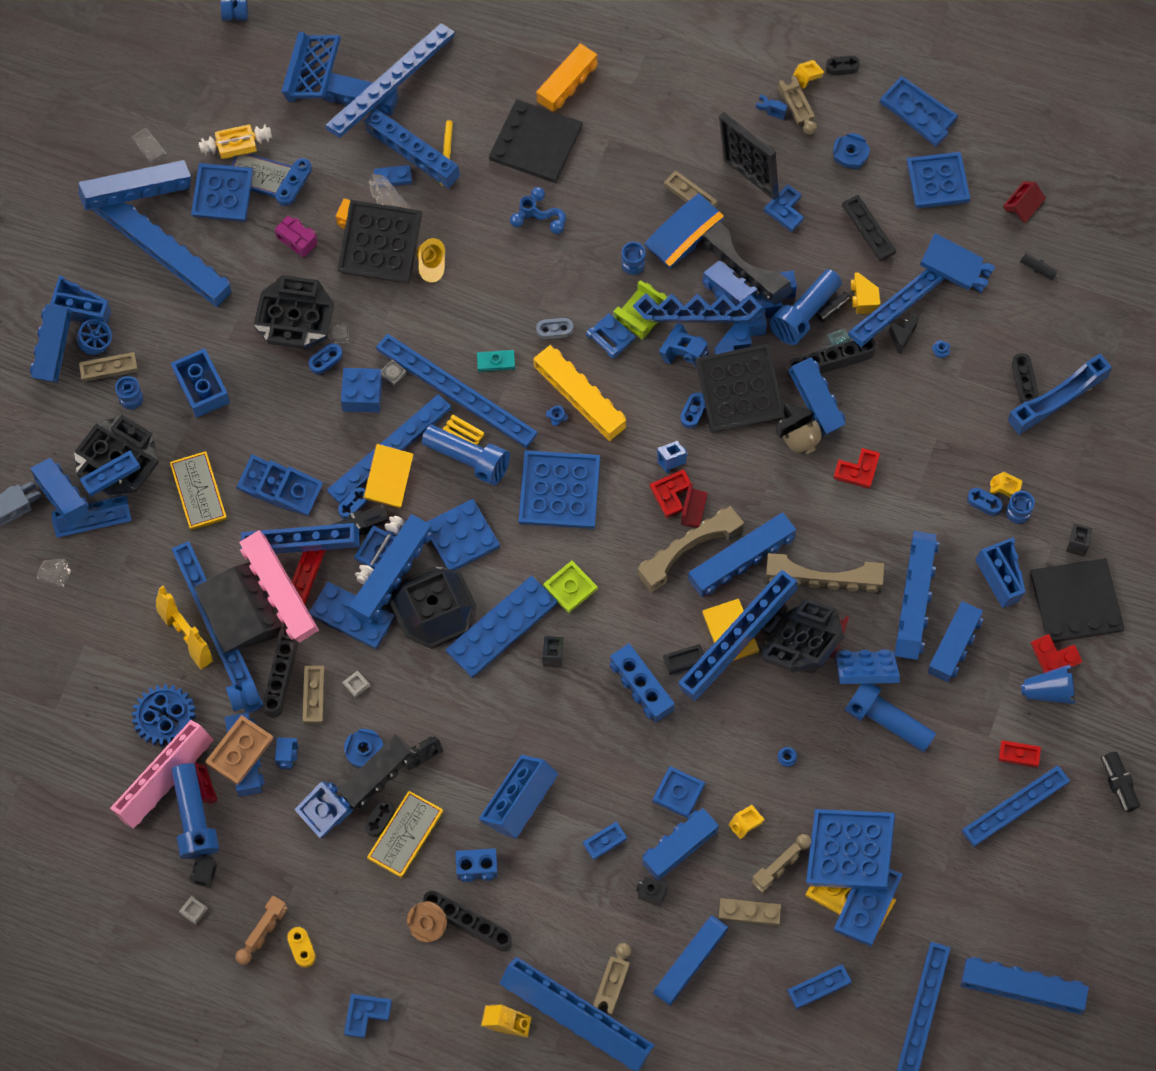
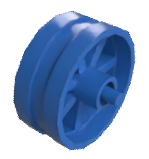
M97 319L85 321L76 335L79 348L90 355L103 353L112 339L109 326ZM86 327L89 333L82 332V329ZM82 336L88 339L84 342ZM106 337L107 343L103 342L100 338ZM96 342L103 347L96 348Z

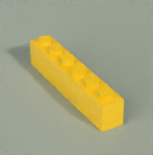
M549 345L533 358L534 368L609 442L626 428L625 415L621 411H617L608 398L605 399L596 386L592 387L585 375L579 374L575 370V366L570 361L567 362L558 349H554Z

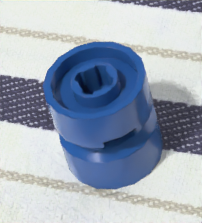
M221 0L222 21H232L234 18L237 20H248L247 0Z
M638 242L625 244L621 253L622 269L630 275L641 273L645 268V248Z
M131 376L122 377L117 381L115 390L120 404L126 409L138 408L144 398L139 382Z
M1017 491L1011 496L1006 510L1007 517L1011 522L1023 524L1029 520L1035 505L1033 496L1026 491Z
M252 679L242 682L241 686L235 684L226 687L233 711L243 709L245 704L252 706L260 703Z

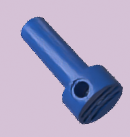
M825 270L793 306L783 305L769 321L770 328L776 337L789 345L798 344L810 330L808 321L842 285L840 276L833 270Z
M432 424L427 427L422 437V445L474 468L476 478L493 486L501 481L510 462V452L494 444H489L482 448Z
M862 683L844 711L859 721L866 715L924 753L935 737L936 732L878 696L882 688L876 684Z
M195 764L177 765L171 770L183 827V834L176 837L180 858L195 859L202 856V854L212 855L220 850L215 829H207ZM195 842H199L201 846L196 845Z

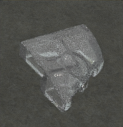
M372 174L368 182L372 197H376L377 204L411 209L386 177Z

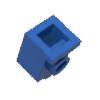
M678 441L657 448V462L666 474L670 472V469L686 463V457H688L687 450Z
M277 738L275 755L277 767L281 769H291L293 767V761H297V749L295 748H299L297 738Z

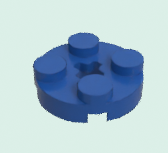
M849 133L843 137L840 136L835 141L833 147L834 161L846 168L859 169L868 159L869 145L864 137L855 133ZM853 148L855 153H848L847 150Z
M360 729L358 732L347 737L344 751L347 761L354 767L361 768L384 745L382 739L375 731ZM364 744L367 745L369 751L361 753L359 747H363Z

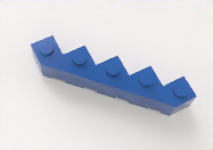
M794 271L779 272L790 281L792 293L786 298L796 297L797 284ZM759 293L755 299L766 311L754 323H735L715 347L714 355L751 347L750 337L766 335V318L772 317L782 307V303L779 302L777 305H774L772 302L766 301L762 294Z
M645 293L633 305L637 312L648 322L754 323L766 311L751 294L737 306L725 294H722L710 306L698 293L686 305L672 293L658 305L650 295Z
M913 531L894 656L918 660L919 653L923 654L925 642H921L923 628H927L928 617L925 616L927 603L931 602L932 591H929V586L936 570V566H933L934 553H938L939 542L936 541L937 534Z

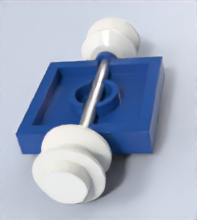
M398 516L389 517L391 523L385 524L387 532L373 526L354 556L356 561L364 564L359 566L361 572L355 573L356 580L359 583L365 584L395 539V536L404 526L402 518Z

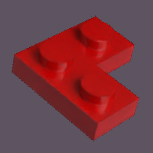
M862 448L857 464L838 460L833 479L870 489L880 453Z
M684 469L655 481L649 486L666 519L683 511V506L677 494L688 490L689 483H691Z
M1049 634L1030 642L1044 673L1066 665L1073 667L1083 662L1075 644L1057 652Z

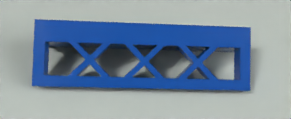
M127 495L88 503L87 511L89 516L71 526L66 524L57 510L52 511V523L56 538L132 521Z

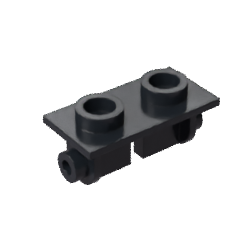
M429 736V738L420 742L421 748L419 749L416 746L411 747L416 755L407 766L409 771L443 752L441 743L436 736Z

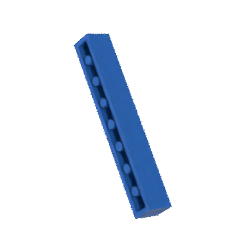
M781 570L678 682L680 690L696 702L798 590L797 581L784 570Z
M518 957L507 966L499 984L505 987L506 990L513 992L522 998L523 1001L538 1008L542 1013L552 1017L559 1024L566 1026L576 1035L583 1037L593 1046L608 1053L610 1057L622 1062L631 1070L639 1071L646 1063L655 1046Z

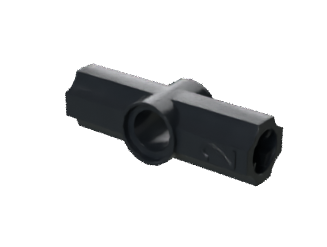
M382 504L364 512L362 510L355 511L348 518L331 525L354 523L359 528V535H363L373 526L385 523L389 519Z
M1113 751L1102 756L1101 761L1108 775L1109 787L1113 793H1116L1123 812H1132L1140 808V802L1133 789V779L1129 771L1125 770L1118 752Z

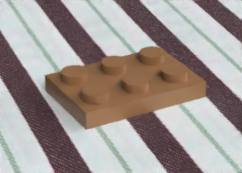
M241 715L205 763L236 785H239L274 740V737Z

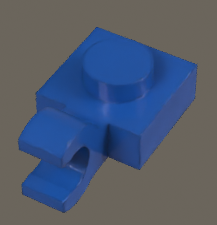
M765 95L759 96V101L764 103L756 102V109L767 111V115L778 119H785L787 113L786 104L771 99L769 102Z

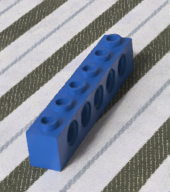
M375 108L364 120L366 131L448 189L460 177L457 164Z

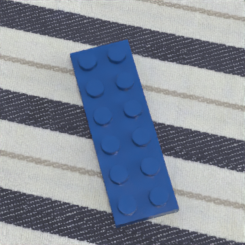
M531 575L446 649V653L471 678H474L558 605V601Z

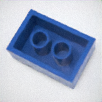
M205 348L171 363L173 373L196 418L230 403L228 393Z

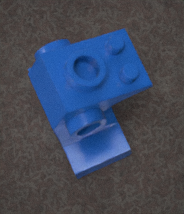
M677 323L662 345L659 353L664 363L668 364L672 363L676 355H682L688 363L694 364L697 370L695 359L708 356L709 351H707L708 343L704 338L688 335L684 325ZM687 343V348L682 347L683 344Z

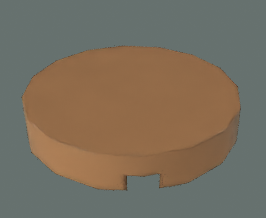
M426 901L420 902L411 908L407 916V925L415 938L423 942H432L439 939L445 932L447 919L445 913L438 905Z

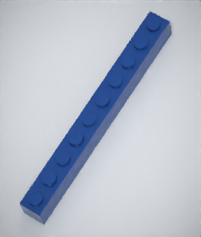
M125 202L91 209L216 308L232 293L230 282L225 277L221 278L211 266L207 267L204 265L201 258L190 254L188 248L184 245L180 246L171 235L167 236L160 226H154L149 218L144 214L140 215L133 205H127Z

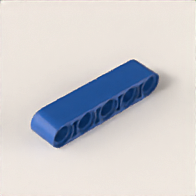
M711 915L657 985L653 994L670 1006L723 938L729 927Z

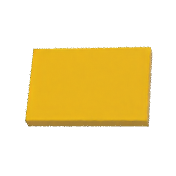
M377 444L363 499L400 509L413 454Z
M739 599L702 610L714 643L744 611ZM755 638L747 644L734 660L759 652Z

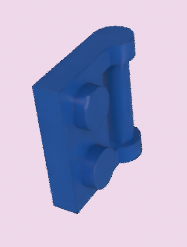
M610 313L586 332V336L589 339H593L608 352V356L611 359L617 357L635 340V335ZM601 332L614 345H616V347H612L598 333Z

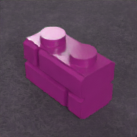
M287 216L274 230L276 238L301 257H305L318 243L315 231L311 228H305L298 218L293 219Z

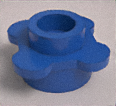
M561 405L554 406L546 412V416L550 418L553 426H558L560 422L568 420V415L565 414Z

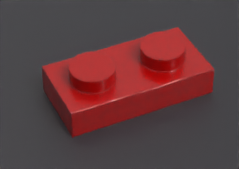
M1001 740L998 761L1038 768L1041 747Z

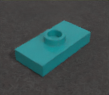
M514 350L477 352L478 372L515 370Z

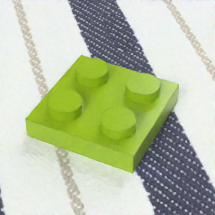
M570 561L543 584V587L568 613L598 590V587L573 561Z

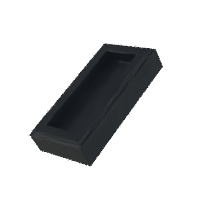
M698 644L665 654L663 659L670 675L692 668L704 653L701 645Z

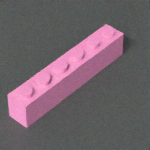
M258 530L239 542L242 546V549H240L245 559L249 558L251 565H249L254 575L258 574L260 581H258L263 591L267 590L270 595L268 597L270 604L278 609L277 616L282 623H286L288 627L286 632L289 637L300 643L318 632V627L265 535Z
M190 720L110 809L123 823L134 829L174 785L171 769L177 765L195 763L197 758L209 748V745L214 741L213 738L201 725Z

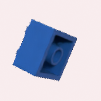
M343 368L341 393L343 411L380 413L383 380L381 369Z

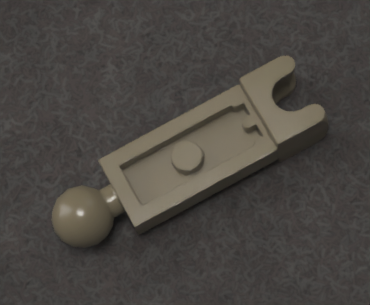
M792 76L791 85H786L783 80H780L778 90L787 103L797 125L804 124L803 131L805 134H815L817 125L812 121L815 115L800 88L797 78Z
M807 834L799 835L796 838V844L794 843L766 870L761 868L752 877L753 885L762 893L765 892L773 884L774 877L779 878L785 872L784 868L788 864L792 865L799 859V851L801 849L806 850L811 846L810 836Z
M627 943L617 945L615 950L617 958L610 956L593 1004L598 1009L601 1005H606L608 1007L607 1015L610 1017L614 1013L630 962L624 961L631 955L632 951Z

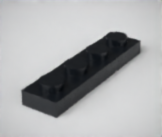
M859 195L842 203V207L880 262L896 254V249Z

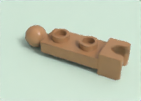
M271 897L265 906L266 913L245 942L246 947L236 953L235 959L239 964L245 965L250 962L251 952L254 953L256 949L262 947L265 942L264 937L268 931L271 932L276 926V919L281 920L287 911L286 903L277 897Z

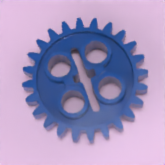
M164 684L163 689L156 685L155 691L149 688V694L142 692L144 698H137L139 705H133L134 710L137 711L131 713L132 717L136 718L132 720L133 725H137L134 729L136 732H140V738L145 737L146 743L152 740L153 746L160 742L161 747H163L165 742L169 744L191 719L196 718V714L193 713L196 708L192 705V698L188 699V693L183 694L182 688L176 691L175 685H172L170 689H168L167 684ZM166 700L163 705H157L158 701ZM177 709L182 710V712L179 715L173 714L174 711ZM155 716L152 721H146L147 717ZM164 726H171L168 731H162Z

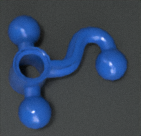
M535 187L531 191V196L521 198L519 212L511 215L510 224L513 227H520L524 223V218L534 217L544 220L557 215L559 219L551 222L550 230L554 234H560L564 230L566 215L559 208H551L545 212L537 209L536 202L544 199L545 191L541 187ZM524 206H530L531 208L526 209Z

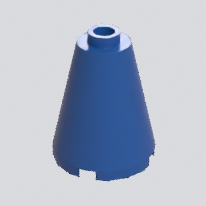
M1071 665L1025 679V684H1021L1022 696L1026 695V698L1030 700L1076 704L1075 700H1071V696H1075L1073 675L1068 673V669H1072Z

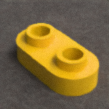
M301 927L293 928L288 933V942L295 961L300 967H309L315 961V953L308 934ZM300 934L301 938L299 940H295L294 936ZM308 953V957L303 959L301 954Z

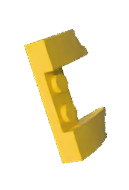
M164 586L160 587L156 598L158 614L167 626L172 624L178 633L182 631L185 635L183 639L188 645L191 658L200 670L213 662L207 643L200 637L197 628H191L180 614L173 596L167 593Z

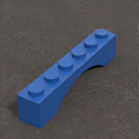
M1098 354L1051 391L1036 399L1026 401L1010 411L1008 422L1019 435L1108 378L1112 369L1111 365L1101 354Z

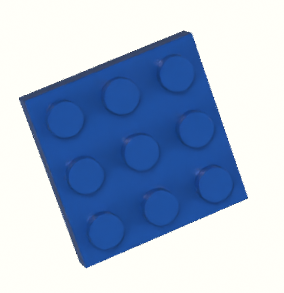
M961 152L907 158L906 163L916 209L970 202Z
M199 163L191 211L192 217L246 222L254 172L253 168Z
M474 499L427 521L431 525L433 533L430 541L447 569L457 570L500 548L498 540Z
M842 650L835 654V664L840 684L900 683V674L893 651L880 650L879 652H871L869 650H861L859 652Z

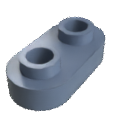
M568 318L541 320L536 326V333L541 339L566 338L573 333V323Z

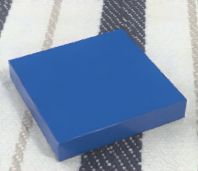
M669 766L652 802L688 819L705 786V782Z

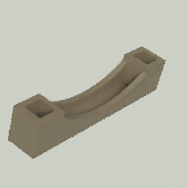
M731 506L726 509H720L716 516L704 520L700 527L695 530H689L682 539L674 540L669 545V548L658 551L651 560L643 561L638 566L637 576L652 593L667 583L666 574L682 554L692 547L712 539L726 538L730 540L743 531L744 522Z
M768 553L766 582H771L781 570H784L797 581L798 586L807 585L810 588L828 587L831 590L842 588L852 592L864 590L868 593H877L882 590L884 563L865 562L864 566L851 571L825 573L803 568L787 559V555Z

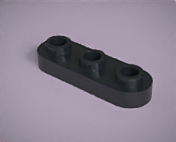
M1018 353L1012 360V369L1019 400L1023 404L1026 401H1030L1025 398L1026 396L1031 397V400L1039 397L1031 358L1025 353Z

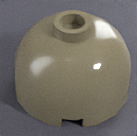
M816 420L812 422L813 426L810 423L783 436L789 449L796 453L805 452V454L816 450L815 446L821 440V430Z

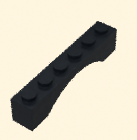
M720 222L703 234V245L706 250L712 251L718 260L725 262L740 278L743 277L751 287H756L757 291L762 294L766 301L777 305L792 293L790 281L778 271L759 269L745 262L734 249L731 231Z

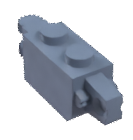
M28 482L21 487L19 484L11 486L0 494V526L32 510L30 504L40 499L42 494L40 491H35L27 496L25 494L37 487L35 482Z

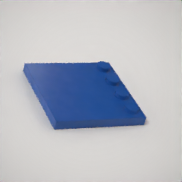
M525 450L519 524L595 529L600 455Z
M815 809L806 880L807 886L888 890L895 813Z

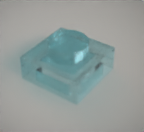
M845 329L827 334L831 346L850 341V337Z

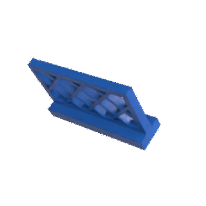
M298 32L281 91L288 102H295L296 98L325 97L341 40L339 35L307 36L305 32ZM334 41L333 45L328 49L325 47L327 43ZM312 42H319L314 48H310ZM323 47L325 51L316 56L315 52ZM329 54V60H327L325 63H322L320 60H322ZM314 55L315 58L307 64V58ZM319 62L321 66L312 71L311 67ZM309 69L311 73L302 79L303 73ZM325 69V75L318 79L316 75ZM315 77L317 81L308 86L306 83ZM305 85L307 87L302 92H298L301 86ZM321 85L320 92H312L314 88Z

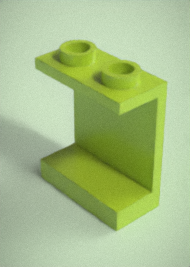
M640 280L638 282V290L622 309L617 307L613 311V317L630 332L643 340L658 322H648L633 305L645 293L650 295L658 305L667 296L654 290L649 283H644Z

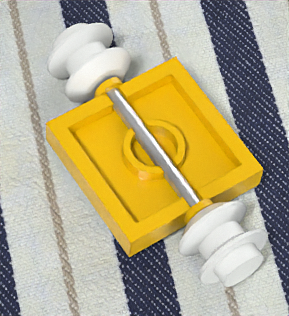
M264 124L263 129H259L256 126L255 134L254 132L252 133L250 125L215 132L217 139L215 143L212 137H209L208 141H204L201 138L202 142H199L201 153H205V156H207L209 151L215 154L217 147L219 148L221 159L255 152L257 150L254 140L261 144L262 140L266 139L269 142V138H272L270 127L266 128Z

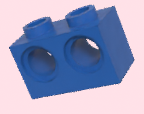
M496 848L456 851L457 880L471 882L473 879L490 881L493 878H497ZM485 862L492 864L489 869H484L481 866ZM465 863L472 865L469 870H463L461 867Z

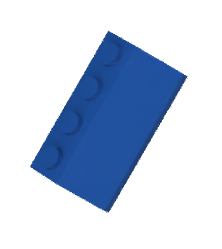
M521 755L479 817V820L504 836L516 839L521 834L527 821L533 816L539 803L544 799L548 789L554 784L559 773L543 759Z

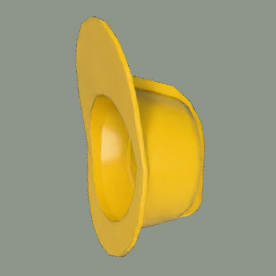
M428 239L418 247L416 258L418 260L419 274L422 279L432 283L437 282L444 274L445 246L439 239Z

